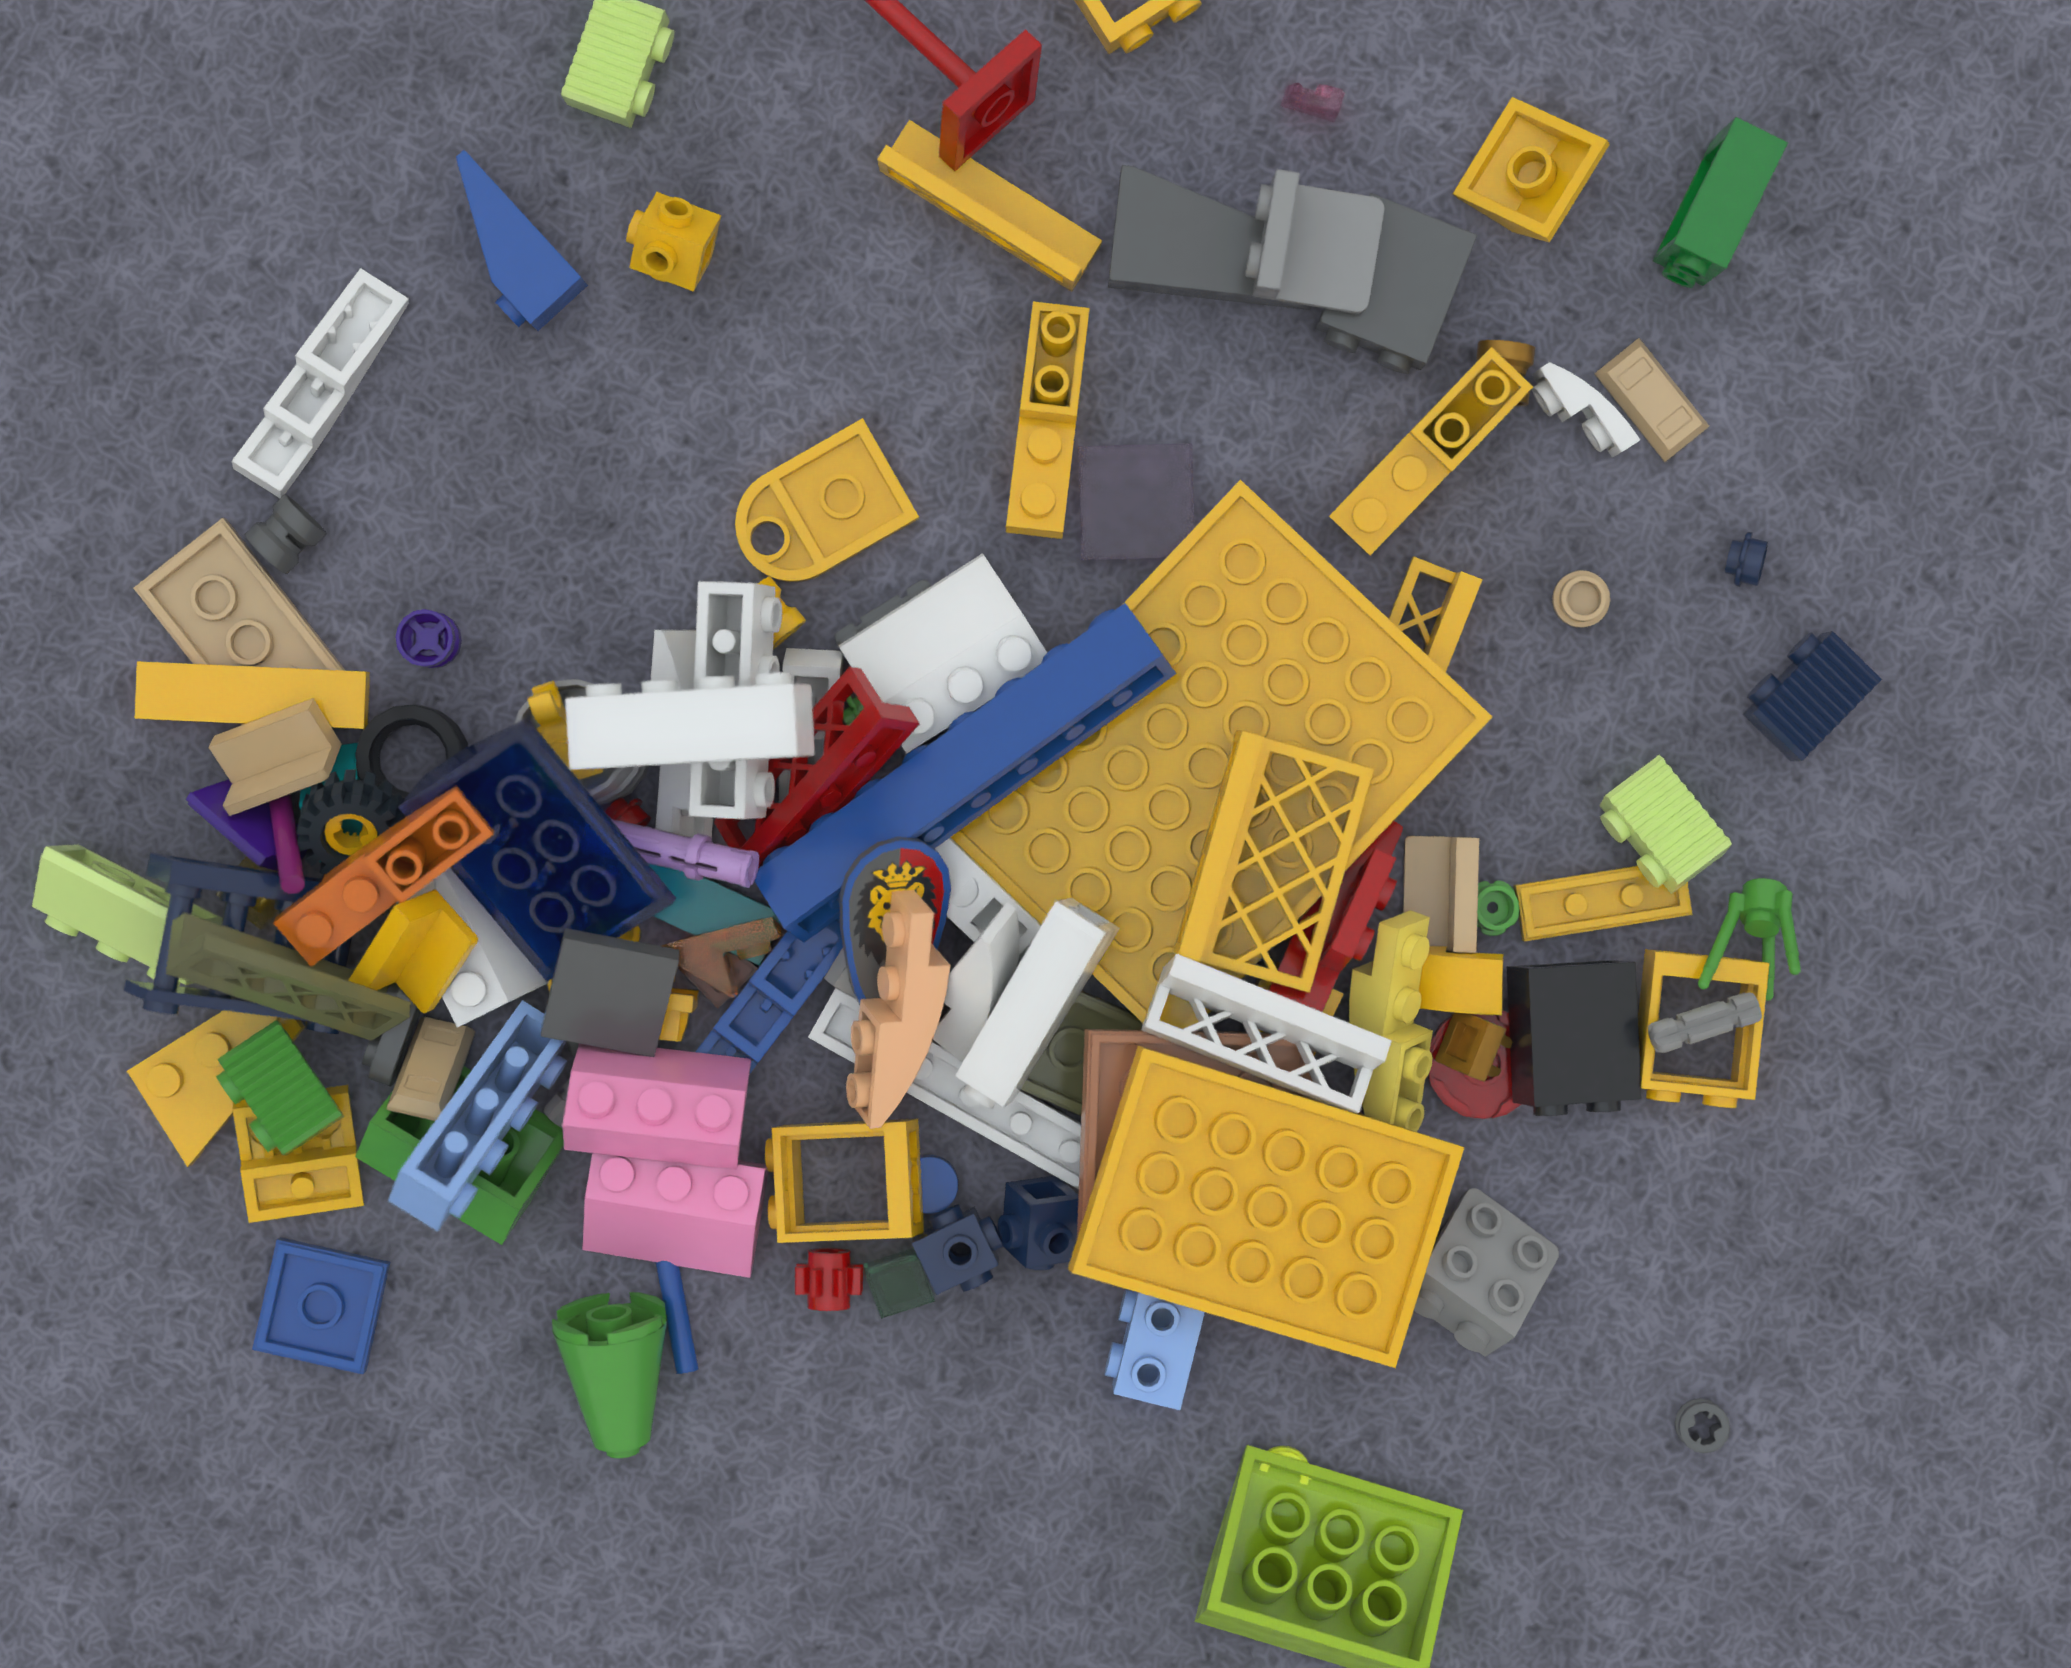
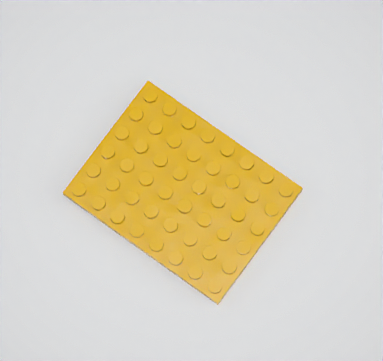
M1241 480L1235 484L1124 602L1177 674L951 836L977 864L1041 925L1056 901L1073 898L1120 928L1092 975L1142 1023H1144L1163 967L1176 955L1173 953L1236 730H1243L1374 769L1346 865V871L1493 718ZM1270 752L1264 776L1274 795L1304 780L1293 758ZM1303 761L1310 775L1325 768ZM1335 770L1315 782L1330 811L1351 800L1357 776ZM1261 786L1255 806L1268 800ZM1308 786L1279 802L1294 831L1323 816ZM1272 806L1251 818L1248 833L1258 851L1288 835ZM1347 811L1335 818L1341 831ZM1328 822L1299 838L1314 867L1335 856L1338 840ZM1245 842L1239 862L1252 855ZM1292 842L1263 858L1278 887L1308 871ZM1256 862L1235 873L1232 889L1242 907L1272 891ZM1331 867L1319 873L1325 887ZM1310 878L1285 892L1283 896L1298 921L1321 897V894L1313 879ZM1229 898L1223 918L1236 911ZM1276 898L1247 914L1262 943L1292 927ZM1241 918L1219 929L1213 950L1214 953L1236 958L1256 947ZM1258 954L1246 962L1257 964L1262 959V956ZM1199 962L1201 964H1204L1206 966H1209L1211 968H1214L1218 971H1221L1223 973H1226L1241 980L1246 975L1225 968L1210 965L1207 963ZM1168 994L1160 1021L1180 1029L1199 1022L1189 1001ZM1205 1008L1207 1014H1209L1211 1010Z

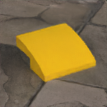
M348 1085L326 1088L344 1117L288 1155H283L278 1147L267 1152L249 1126V1123L257 1119V1116L253 1113L245 1099L236 1105L233 1103L232 1110L241 1160L240 1172L249 1223L364 1206L359 1160L355 1157L357 1145Z

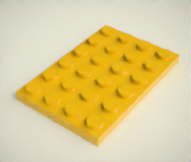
M1138 1046L1068 1270L1087 1278L1396 1368L1465 1147Z

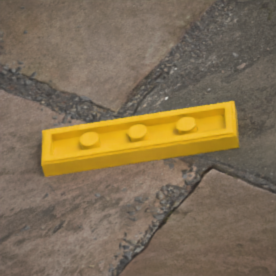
M137 661L134 719L246 724L314 698L332 728L365 729L368 725L370 672Z

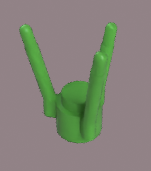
M1758 878L1747 881L1743 885L1742 894L1737 892L1729 894L1728 912L1698 980V987L1704 990L1709 987L1738 919L1744 924V929L1748 934L1762 938V961L1770 963L1766 993L1767 1001L1771 1000L1774 996L1775 935L1778 934L1779 928L1782 930L1789 972L1792 975L1800 973L1799 951L1791 911L1793 893L1784 884L1773 879Z

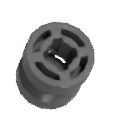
M284 494L272 506L273 514L265 522H256L244 535L252 546L273 566L284 574H288L299 563V553L306 546H316L327 533L295 500Z

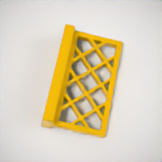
M1236 730L1173 953L1196 962L1207 963L1310 993L1374 769L1243 730ZM1270 752L1293 758L1304 780L1274 795L1264 776ZM1303 761L1325 768L1310 775ZM1335 770L1357 776L1351 800L1330 811L1315 782ZM1261 786L1268 800L1255 806ZM1308 786L1323 816L1294 831L1279 802ZM1272 806L1288 835L1258 851L1248 833L1250 821L1253 816ZM1347 811L1341 831L1335 818ZM1328 822L1338 840L1334 857L1314 867L1299 838ZM1245 842L1252 855L1239 862ZM1292 842L1308 871L1278 887L1263 858ZM1256 862L1272 891L1242 907L1232 889L1235 873ZM1331 867L1325 887L1319 873ZM1312 878L1322 896L1319 912L1298 923L1283 894ZM1229 898L1236 911L1223 918ZM1276 898L1292 927L1262 943L1247 914ZM1241 918L1256 947L1236 958L1214 953L1213 950L1219 929ZM1315 923L1309 943L1302 930ZM1294 934L1297 935L1306 951L1300 977L1278 971L1267 952V949ZM1260 954L1268 968L1246 961Z

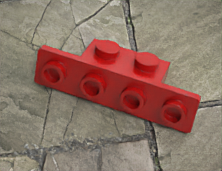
M1393 821L1344 872L1310 993L1271 982L1268 991L1323 1012L1340 972L1352 958L1361 961L1373 939L1375 930L1367 927L1374 908L1382 912L1395 889L1397 880L1388 876L1396 860L1392 854L1402 834V825ZM1322 896L1300 918L1299 922L1319 912ZM1315 923L1302 930L1309 943ZM1296 934L1292 935L1277 970L1300 977L1306 951Z

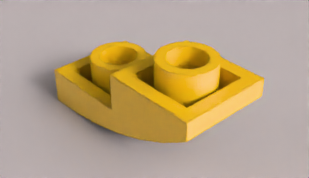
M1430 946L1427 959L1422 965L1419 992L1421 994L1420 1009L1466 1014L1502 1015L1503 954L1447 952V946Z

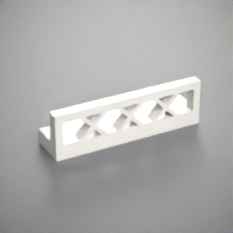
M1176 954L1163 967L1141 1029L1144 1032L1321 1103L1355 1114L1360 1112L1373 1070L1385 1062L1392 1041L1179 954ZM1168 994L1189 1001L1199 1022L1180 1029L1160 1021ZM1205 1008L1219 1014L1209 1017ZM1227 1018L1243 1023L1252 1044L1236 1051L1223 1046L1213 1024ZM1203 1030L1207 1039L1193 1033ZM1259 1030L1269 1033L1271 1036L1262 1039ZM1281 1039L1296 1044L1305 1066L1291 1072L1277 1068L1266 1046ZM1256 1051L1260 1060L1247 1056V1054ZM1312 1051L1325 1057L1316 1060ZM1336 1060L1358 1069L1349 1096L1330 1089L1319 1067ZM1309 1072L1313 1082L1300 1076Z

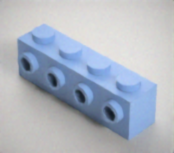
M521 1001L400 1169L389 1196V1202L436 1231H439L450 1214L457 1218L464 1214L478 1191V1188L472 1185L474 1179L481 1170L489 1175L494 1171L509 1146L502 1139L511 1127L519 1132L524 1128L538 1105V1102L532 1099L540 1085L550 1090L567 1064V1060L560 1056L566 1041L540 1036L544 1013L525 1001Z
M1125 1289L1118 1320L1127 1322L1123 1343L1112 1342L1104 1374L1114 1378L1112 1383L1113 1394L1181 1410L1205 1312Z

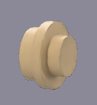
M1575 571L1565 575L1556 584L1552 595V604L1556 615L1561 621L1572 627L1584 628L1598 623L1606 615L1610 605V593L1606 583L1595 573Z

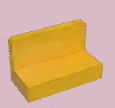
M436 889L394 906L352 973L349 981L374 990H379L396 983L422 1013H427L436 1007L478 942V937Z

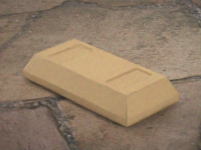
M1640 338L1595 373V376L1664 462L1710 427Z
M429 1017L420 1018L388 1102L387 1110L436 1121L453 1097L472 1045L475 1031L464 1025L457 1027L455 1023Z

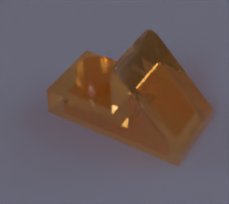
M773 915L665 943L661 947L679 950L678 966L724 994L735 998L738 996V989L728 952L736 950L739 960L772 952L770 941L781 938L782 932L777 916Z

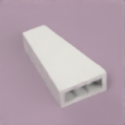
M1073 898L1058 900L1054 903L955 1077L967 1084L963 1090L965 1094L981 1105L991 1109L995 1103L1004 1108L1014 1101L1120 929L1118 926Z

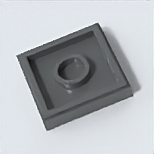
M565 928L544 1012L540 1036L654 1057L679 963V950Z

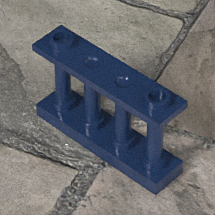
M150 852L146 876L165 882V893L170 894V900L154 982L126 980L124 992L143 999L142 1008L157 1013L177 1015L180 1005L305 1020L306 1029L322 1033L339 1034V1030L211 988L204 990L178 986L179 978L166 974L172 921L184 912L192 914L194 898L201 899L202 889L222 891L220 901L225 902L221 925L244 933L249 906L255 907L257 897L275 899L274 908L278 909L280 914L321 883L322 878L304 876V888L298 893L289 894L281 889L279 872ZM276 927L273 943L296 950ZM352 937L325 956L324 960L346 967Z

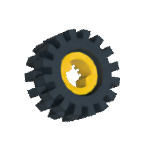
M345 770L344 780L342 781L339 780L335 771L330 773L324 785L320 782L311 786L310 795L306 793L297 828L300 851L307 850L305 860L310 866L321 861L319 873L327 874L370 841L407 817L406 809H402L404 800L400 793L391 796L393 785L387 780H384L377 787L374 785L376 774L366 771L364 781L356 780V770ZM354 819L363 823L360 834L353 833V836H351L348 831L343 833V820Z

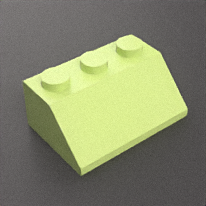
M79 844L46 846L40 858L32 907L48 915L45 923L50 927L74 937L81 931L98 940L96 949L101 953L125 963L131 957L149 966L146 974L154 979L170 894L165 893V888ZM193 904L191 915L221 925L222 918ZM180 978L178 981V986L180 985V983L184 985L193 984V982H189Z

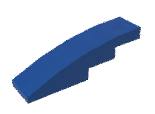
M840 917L805 943L787 931L695 1052L751 1059V1073L824 979L842 950Z

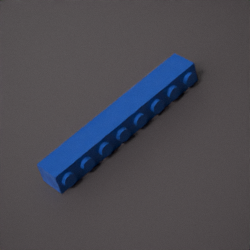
M1126 603L1116 610L1111 609L1101 613L1090 623L1087 631L1069 644H1061L1051 649L1042 659V663L1022 678L1017 677L1004 683L997 690L992 700L978 710L964 713L956 718L949 726L948 732L930 745H923L909 752L903 759L901 766L883 779H875L859 789L855 799L839 811L831 812L818 818L811 825L809 832L790 846H783L771 852L765 858L763 866L758 869L755 878L756 885L783 928L805 943L840 917L839 895L844 876L858 855L875 843L894 837L920 839L935 849L1177 673Z

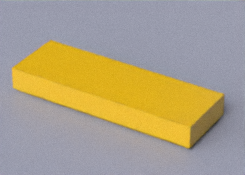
M1638 866L1514 885L1515 895L1519 901V923L1522 941L1693 915L1688 882L1671 894L1663 884L1658 888L1654 887L1644 877Z

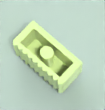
M594 0L592 9L589 12V18L585 23V29L581 35V40L577 46V52L574 55L573 63L570 66L569 74L562 88L561 96L566 104L632 128L636 114L645 117L655 92V84L648 82L655 61L661 63L666 61L674 39V30L667 28L670 20L665 10L638 0Z
M1660 755L1607 793L1599 805L1605 812L1600 816V819L1609 834L1619 843L1627 839L1641 856L1636 863L1644 877L1656 888L1663 884L1671 894L1723 856L1732 845L1730 839L1724 835L1723 830L1717 826L1715 820L1702 808L1693 793L1688 791L1686 785L1680 781L1678 775L1673 772L1672 768L1666 764L1664 758Z

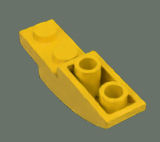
M1033 301L1006 533L1056 539L1063 538L1090 308Z
M1491 347L1386 455L1329 517L1371 556L1446 476L1518 404L1533 386Z

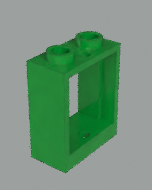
M1737 117L1711 140L1653 259V262L1665 267L1662 272L1665 278L1680 286L1693 288L1695 282L1704 286L1726 270L1788 142Z

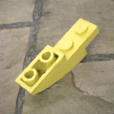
M1410 910L1379 922L1374 961L1352 969L1349 1023L1392 1040L1385 1062L1372 1072L1362 1103L1365 1116L1417 1132L1424 1118V1106L1421 1103L1425 1079L1432 1066L1430 1045L1433 1030L1414 1024V1019L1421 1006L1419 985L1422 965L1427 959L1430 947L1427 938L1430 917ZM1354 1068V1074H1355V1076H1356V1073H1357V1070H1358V1069H1356V1068Z

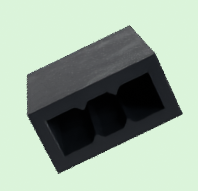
M1602 960L1507 966L1510 1039L1513 1042L1510 1048L1513 1103L1532 1106L1533 1115L1559 1116L1568 1114V1105L1586 1103V1111L1613 1112L1621 1110V1101L1642 1099L1636 962Z

